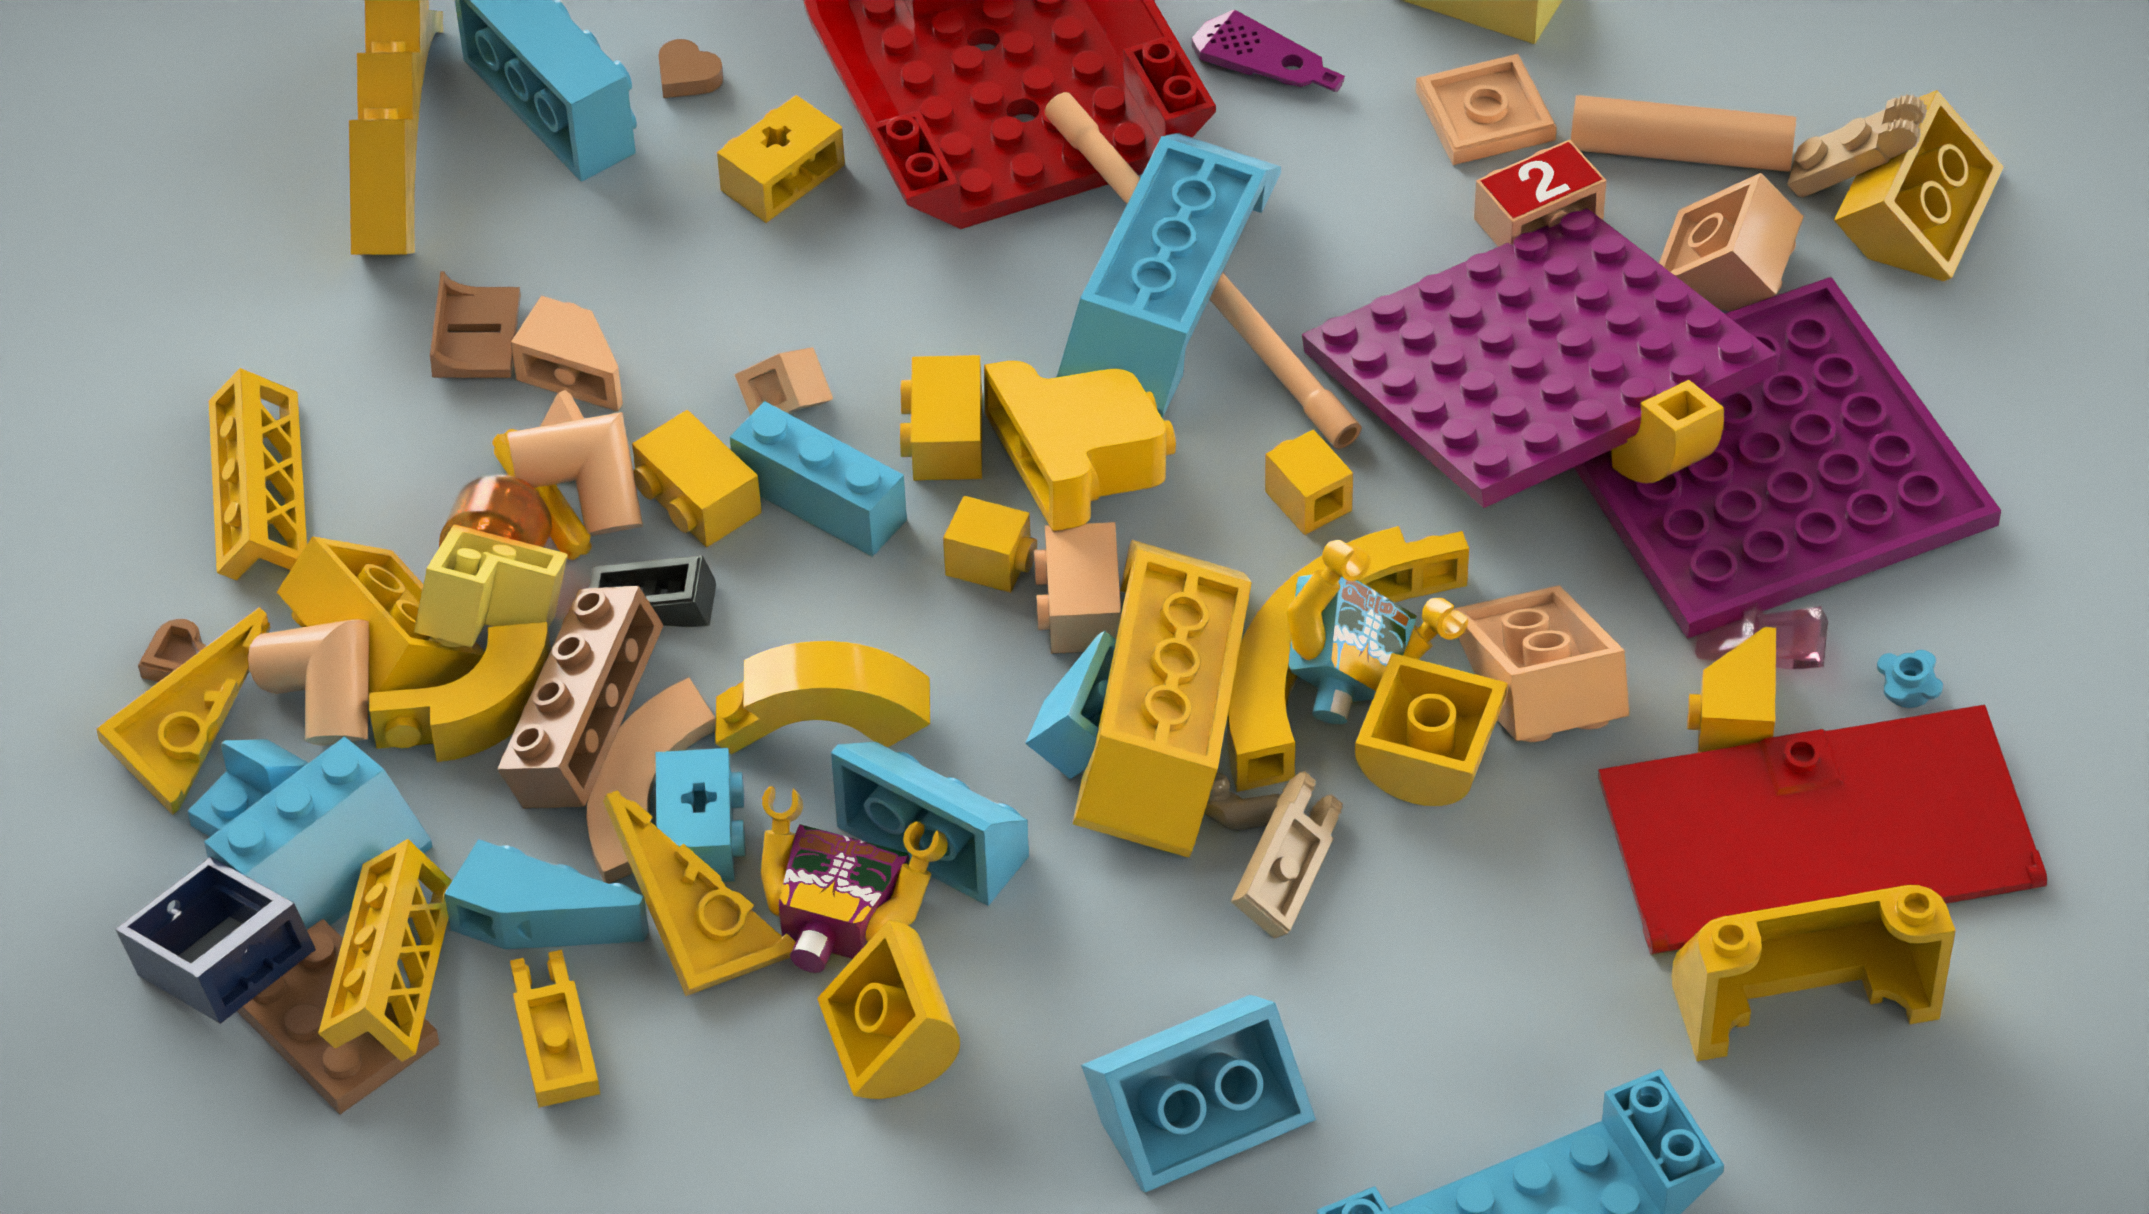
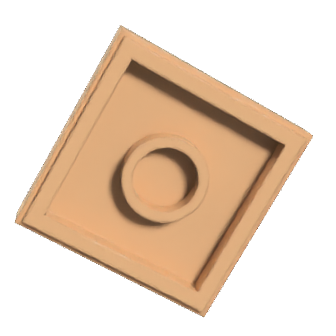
M1519 54L1416 78V93L1452 165L1556 140L1557 127Z

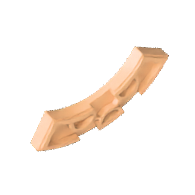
M690 677L666 688L649 699L619 727L587 800L586 819L591 851L596 867L605 883L609 884L633 873L603 803L606 794L618 790L624 798L635 801L649 813L651 805L650 795L656 781L655 752L686 750L692 744L716 730L715 716Z

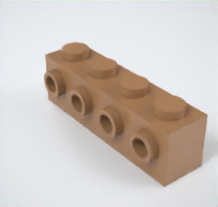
M639 586L578 589L497 768L523 809L585 807L664 626Z

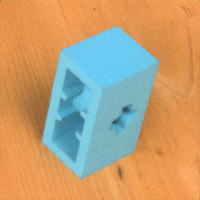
M729 749L655 752L656 827L679 847L685 844L721 876L722 882H735L734 857L746 856L744 820H733V809L744 808V783L742 772H731Z

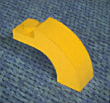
M1690 380L1641 402V424L1639 431L1636 435L1628 438L1627 443L1611 450L1612 467L1631 480L1640 483H1654L1708 457L1716 449L1721 439L1724 424V407Z
M547 622L488 627L487 647L481 660L469 673L451 683L430 688L369 693V713L376 749L391 747L409 748L415 745L434 744L436 761L443 762L482 752L511 736L539 678L543 664L551 651Z

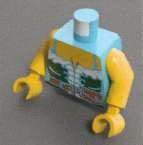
M1334 540L1324 547L1322 553V560L1327 567L1324 570H1316L1313 575L1298 577L1295 599L1289 605L1286 613L1291 636L1288 665L1293 674L1318 688L1312 715L1326 723L1345 724L1348 721L1352 702L1372 700L1392 653L1419 660L1433 647L1430 640L1437 634L1447 640L1460 637L1468 626V618L1458 610L1452 611L1454 605L1446 599L1432 598L1426 602L1422 610V620L1424 623L1419 627L1415 626L1417 615L1358 581L1366 574L1370 567V555L1358 546L1351 547L1342 540Z

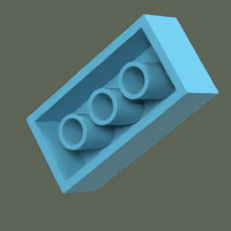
M455 0L463 60L581 182L636 154L633 129L637 127V122L630 107L629 90L632 89L630 75L620 61H612L601 50L597 39L589 30L582 31L571 20L566 7L561 1Z

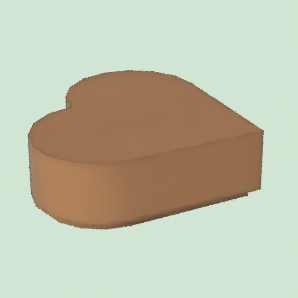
M686 39L668 41L660 48L658 57L663 98L706 94L715 91L723 83V66L721 59L716 54L708 51H699L695 43Z
M174 619L162 624L156 631L138 664L141 678L159 682L204 649L206 645L202 643L199 628L196 624L187 619Z

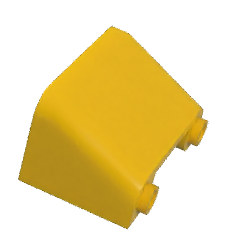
M1906 885L1724 916L1711 920L1676 953L1671 974L1672 987L1696 1061L1727 1056L1731 1029L1735 1026L1739 1028L1749 1026L1751 1009L1747 999L1862 980L1870 1005L1882 1003L1884 997L1894 1000L1906 1009L1909 1025L1939 1020L1956 932L1945 902L1940 895L1929 888L1920 885Z

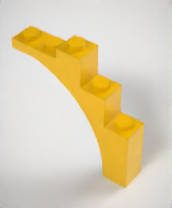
M365 0V53H357L358 120H349L351 255H407L415 253V172L422 85L432 39L435 33H443V11L429 10V0Z

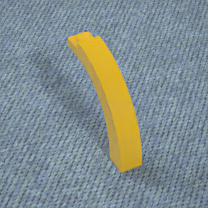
M1396 526L1370 533L1346 543L1351 547H1360L1371 558L1368 571L1358 581L1395 603L1467 586L1469 546L1463 531L1441 536L1432 535L1418 541L1406 543L1400 527ZM1322 556L1316 558L1292 575L1271 595L1257 612L1242 638L1227 719L1229 763L1236 792L1289 781L1295 776V740L1286 709L1289 696L1298 676L1291 672L1288 665L1291 636L1286 613L1289 605L1295 599L1298 577L1313 575L1316 570H1324L1327 567L1322 560Z

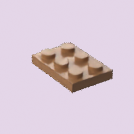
M322 919L307 929L316 950L237 1012L340 1115L438 1046L439 1039L437 1029L424 1018L416 1055L401 1062L368 1031L336 1049L318 1034L343 940ZM391 1002L387 1003L384 1015L400 1029Z

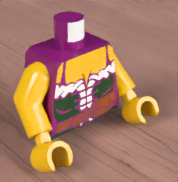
M769 786L765 790L762 797V806L765 812L772 817L771 830H766L764 834L760 876L768 908L774 915L780 917L782 937L787 933L796 942L791 951L790 958L797 967L811 973L822 972L831 953L853 959L888 920L900 922L908 926L915 921L932 875L927 870L929 862L939 860L947 852L948 842L944 833L936 830L931 845L925 850H920L919 842L924 834L925 825L920 822L910 824L905 830L903 841L907 851L912 854L911 860H909V853L802 824H799L796 833L789 832L790 822L796 820L803 810V800L800 794L793 788L791 807L783 813H777L773 808L775 788Z

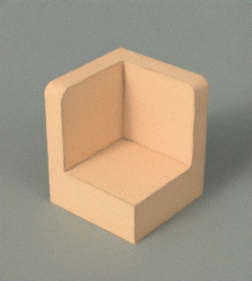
M813 347L779 353L734 374L750 415L764 401L791 414L802 408L822 405L833 399Z

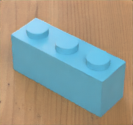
M766 401L729 437L731 451L758 475L760 497L872 557L907 521L905 482L902 473Z

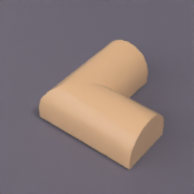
M623 412L508 432L513 468L519 491L576 481L583 523L590 536L643 527Z
M361 619L346 620L264 633L253 640L249 648L248 663L252 678L259 688L275 694L305 690V741L307 743L320 746L333 745L344 736L351 742L368 739L369 621Z

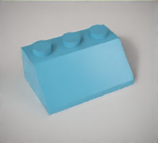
M345 736L204 841L208 858L212 857L294 902L306 929H309L322 919L331 926L351 910L363 863L406 839H409L423 853H426L433 847L431 838L386 771Z
M878 742L838 744L831 752L837 827L865 842L909 853L904 846L903 837L905 830L910 824L920 822L925 825L924 834L919 842L920 850H925L931 845L936 830L941 831L947 838L948 848L942 858L929 862L927 870L932 874L931 877L987 906L991 904L1028 859V820L1011 806L1003 803L996 804L971 791L962 781L953 777L946 778L924 767L910 754L901 751L895 752ZM909 853V860H911L912 854Z
M1254 995L1240 998L1081 1065L1101 1123L1143 1192L1153 1190L1316 1120L1276 1003Z

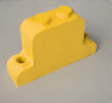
M1003 361L984 365L985 415L1052 531L1075 528L1086 524L1091 518V501L1098 500L1101 496L1153 488L1165 481L1166 456L1173 455L1176 451L1174 429L1169 420L1164 421L1157 411L1156 401L1152 392H1145L1133 373L1123 369H1106L1048 379L1040 377L1031 365L1021 361Z

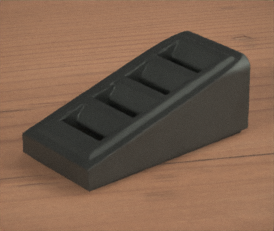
M703 555L594 566L592 568L589 588L613 587V585L643 587L644 595L664 626L699 627L710 625L716 580ZM661 589H667V594H661Z

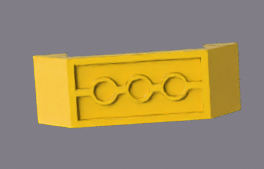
M1131 540L1120 591L1126 594L1095 748L1082 775L1073 825L1184 857H1190L1219 765L1252 584L1244 572Z

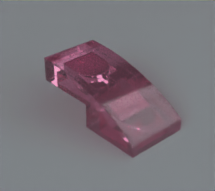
M1756 602L1743 610L1741 620L1697 635L1695 654L1699 659L1717 661L1762 628L1771 627L1776 628V668L1793 670L1824 667L1829 621L1821 606L1764 614L1762 608Z

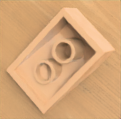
M1560 585L1458 607L1452 610H1458L1468 618V626L1465 632L1458 638L1474 673L1508 683L1507 696L1497 721L1516 741L1540 742L1549 739L1556 732L1573 728L1598 729L1607 725L1609 720L1629 716L1625 650Z

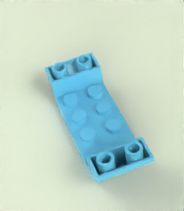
M1180 133L1161 136L1080 297L1057 377L1106 369L1129 371L1137 377L1145 392H1152L1156 401L1157 411L1163 417L1183 377L1186 346L1252 210L1260 213L1263 212L1281 174V166Z
M1659 1069L1605 1091L1602 1121L1391 1208H1388L1376 1186L1317 1209V1214H1681L1724 1172V1164L1662 1069Z

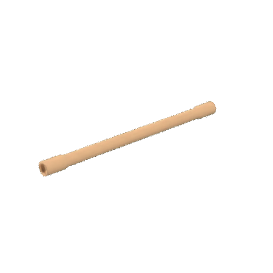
M1067 92L1058 94L1047 104L1045 116L1071 146L1078 149L1120 198L1128 204L1140 177L1100 133L1098 125L1073 96ZM1222 272L1209 300L1303 406L1305 414L1336 449H1342L1350 445L1361 432L1362 427L1330 390L1325 389Z

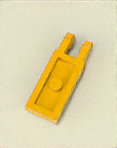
M562 949L548 952L547 967L550 980L554 984L531 989L532 979L529 966L525 964L524 958L510 960L516 993H513L514 1004L538 1108L600 1094L599 1081L575 981H569Z

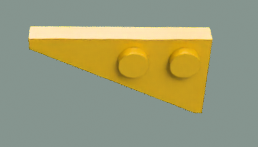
M260 607L96 728L99 741L172 815L180 810L250 671L248 655L253 640L260 634L269 633L271 629L267 614Z
M618 790L606 794L603 803L685 996L790 958L791 951L796 943L795 940L787 933L782 937L752 911L754 905L740 892L727 888L722 882L721 876L685 844L679 847L651 822L653 817L638 803L627 800Z

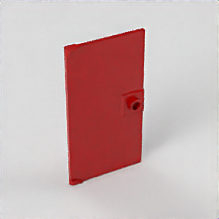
M1985 704L1829 731L1818 729L1764 738L1760 742L1598 769L1599 783L1643 925V933L1650 954L1679 950L1711 920L1747 912L1906 885H1920L1929 888L1940 895L1945 904L2047 886V873L2039 850L2035 847Z

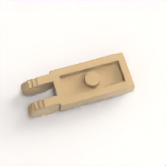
M1908 94L1906 96L1900 95V98L1895 97L1888 100L1885 110L1866 118H1856L1844 127L1821 137L1815 136L1807 139L1798 146L1795 152L1787 185L1798 197L1804 198L1888 163L1889 159L1906 153L1908 149L1912 150L1919 143L1921 129L1918 126L1925 119L1927 105L1924 104V100L1919 99L1920 97H1915L1914 94L1912 96Z
M1305 771L1299 772L1297 775L1295 774L1283 789V793L1276 802L1277 807H1275L1231 900L1232 904L1274 939L1291 931L1334 839L1330 835L1343 808V803L1330 794L1317 801L1316 805L1312 807V811L1309 812V817L1303 813L1312 796L1311 792L1316 785V780Z

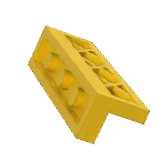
M239 368L208 401L216 568L218 574L236 581L259 558L291 570L307 545L298 392ZM261 399L279 406L280 419L275 420L261 403ZM267 437L282 455V462L278 463L263 445L264 438ZM270 480L284 497L285 505L280 506L265 486L266 481ZM272 523L287 541V546L268 539L269 524Z
M409 839L362 864L318 1032L320 1036L336 1049L368 1031L401 1062L416 1055L449 918L444 893L452 882ZM418 879L433 892L429 904L425 900ZM408 918H412L421 943L418 946L407 922ZM398 960H402L410 981V988H406L397 965ZM391 1002L400 1029L384 1015L387 1003Z

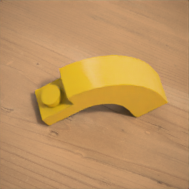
M810 641L772 648L744 660V681L716 696L715 744L721 748H728L729 753L732 755L785 725L801 721L824 720L850 726L874 742L890 747L930 725V677L891 653L861 644L838 641Z

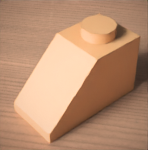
M541 295L511 341L516 380L556 393L566 390L575 399L618 412L623 405L619 368L593 312L581 308L574 303L561 302Z

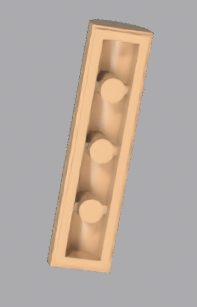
M1576 95L1571 141L1582 152L1790 172L1797 117Z

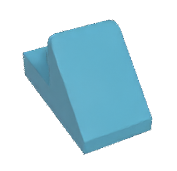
M268 739L223 741L221 749L226 772L187 811L191 826L211 837L307 765L308 762Z

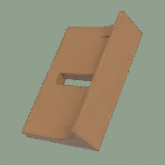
M445 271L440 272L430 349L432 378H511L513 366L511 341L517 332L521 298L520 287L467 286L451 280L445 274Z

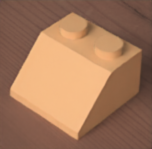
M1759 173L1680 209L1659 264L1716 308L1730 312L1774 297L1782 286L1781 278L1789 256L1796 247L1795 239L1804 216L1762 173Z

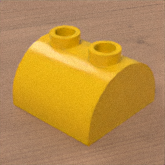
M1392 653L1355 742V757L1360 769L1381 790L1409 803L1424 806H1444L1461 800L1470 791L1507 696L1508 683Z
M888 920L817 997L853 1096L868 1099H885L913 1092L942 1075L958 1055L960 1037L919 934L906 924Z

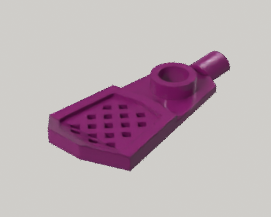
M1235 9L1206 21L1192 37L1191 46L1199 60L1247 75L1256 73L1278 80L1283 84L1297 87L1315 83L1333 92L1340 90L1345 79V75L1323 67L1321 56ZM1295 66V67H1298L1299 69H1297V70H1289V69H1286L1285 67Z

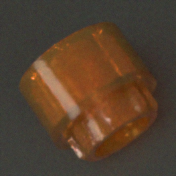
M510 475L481 477L469 482L459 492L440 533L439 547L453 525L456 524L545 548L552 530L550 511L539 496L538 491L520 478Z

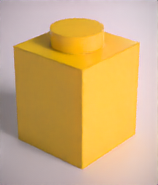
M1313 429L1293 440L1281 442L1273 450L1265 454V492L1295 526L1306 535L1352 511L1353 472Z
M963 496L943 537L945 575L1011 593L1021 571L1028 573L1034 563V550H1037V539L1031 538L1030 513Z

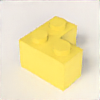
M454 524L426 568L414 633L430 636L432 641L439 642L446 647H460L464 645L472 648L484 625L494 627L547 622L549 628L555 617L568 554Z

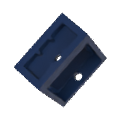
M209 857L115 929L138 976L219 1024L316 950L294 902L212 857ZM175 900L174 908L168 911V904ZM228 917L242 923V925L194 962L189 963L179 957L182 952Z

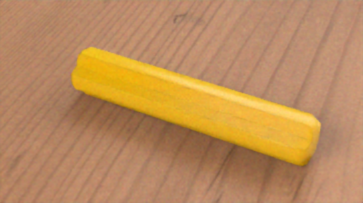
M509 429L504 434H497L492 440V444L495 447L494 455L517 487L508 439V432L517 430ZM556 484L519 491L559 551L568 554L567 559L575 560L580 555H587L592 548L590 534Z

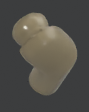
M1216 773L1204 814L1231 830L1267 826L1275 807H1277L1276 802L1280 795L1271 794L1243 799L1229 791L1230 782L1224 774Z

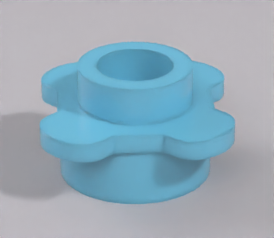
M1917 650L1914 653H1904L1899 656L1892 653L1883 654L1878 659L1877 670L1885 676V697L1892 703L1905 708L1919 707L1929 699L1939 697L1943 690V683L1940 679L1936 678L1933 668L1936 665L1935 656L1926 650Z

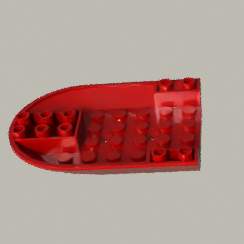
M803 0L806 14L905 203L914 209L959 229L1109 185L1078 149L1072 147L1045 116L1047 104L1058 94L1067 92L1073 96L1098 125L1100 133L1137 175L1143 174L1161 136L1180 133L1193 138L1216 113V104L1154 0ZM978 44H991L995 48L981 51L975 46ZM1028 114L1035 118L1027 122H1021L1014 118V116Z

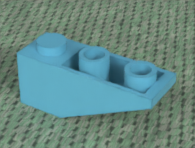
M480 839L477 840L444 893L451 931L505 950L644 942L649 933L644 896L637 894L628 886L619 883L608 884L582 875L568 865H553L527 856L515 847L508 845L498 846Z

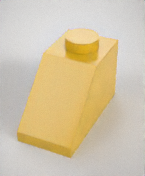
M1762 628L1703 670L1700 694H1689L1687 730H1698V752L1760 742L1764 738L1773 737L1776 694V628Z

